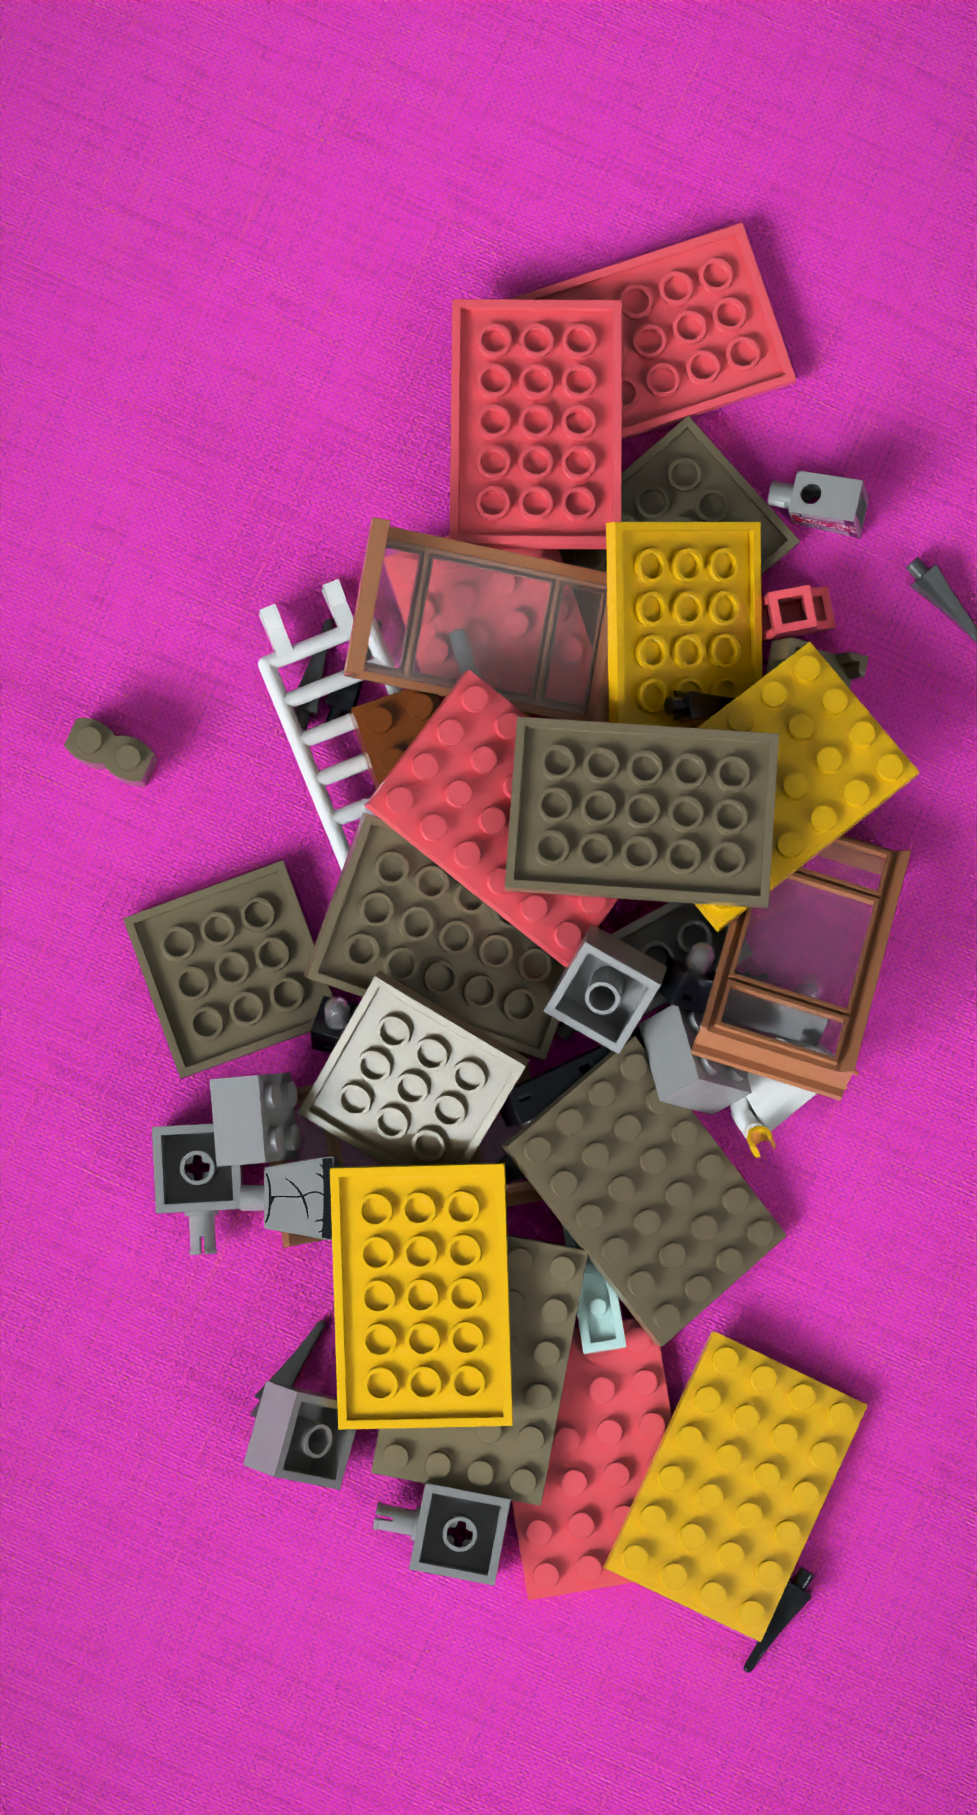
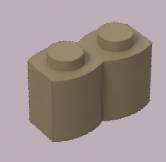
M89 718L76 719L64 744L66 749L80 763L95 769H108L116 779L135 787H145L158 762V758L153 751L140 740L129 736H115L106 725Z

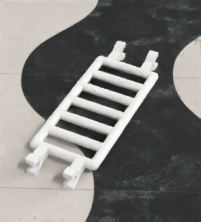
M337 579L324 584L321 590L337 625L336 628L291 645L276 604L259 610L260 620L274 652L261 657L258 661V667L342 871L350 850V845L342 825L361 818L363 812L366 813L362 799L335 810L326 786L368 770V766L362 753L319 770L310 747L354 730L350 713L303 731L294 707L363 680L344 676V670L287 692L278 668L350 640L354 618L340 581ZM373 617L368 643L373 659L365 662L396 668L378 623ZM385 685L388 695L405 690L404 688Z

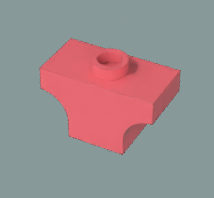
M809 584L767 592V595L761 597L762 643L831 631L836 628L828 586L810 588Z

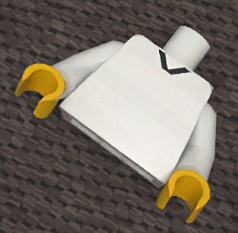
M780 1036L775 1038L834 1057V1054L820 1044L814 1047L787 1038L783 1039ZM855 1069L853 1074L858 1076V1071ZM748 1072L747 1078L752 1093L731 1104L730 1109L732 1119L747 1139L752 1154L757 1158L761 1157L756 1146L762 1141L770 1142L773 1149H775L776 1143L771 1131L817 1093Z

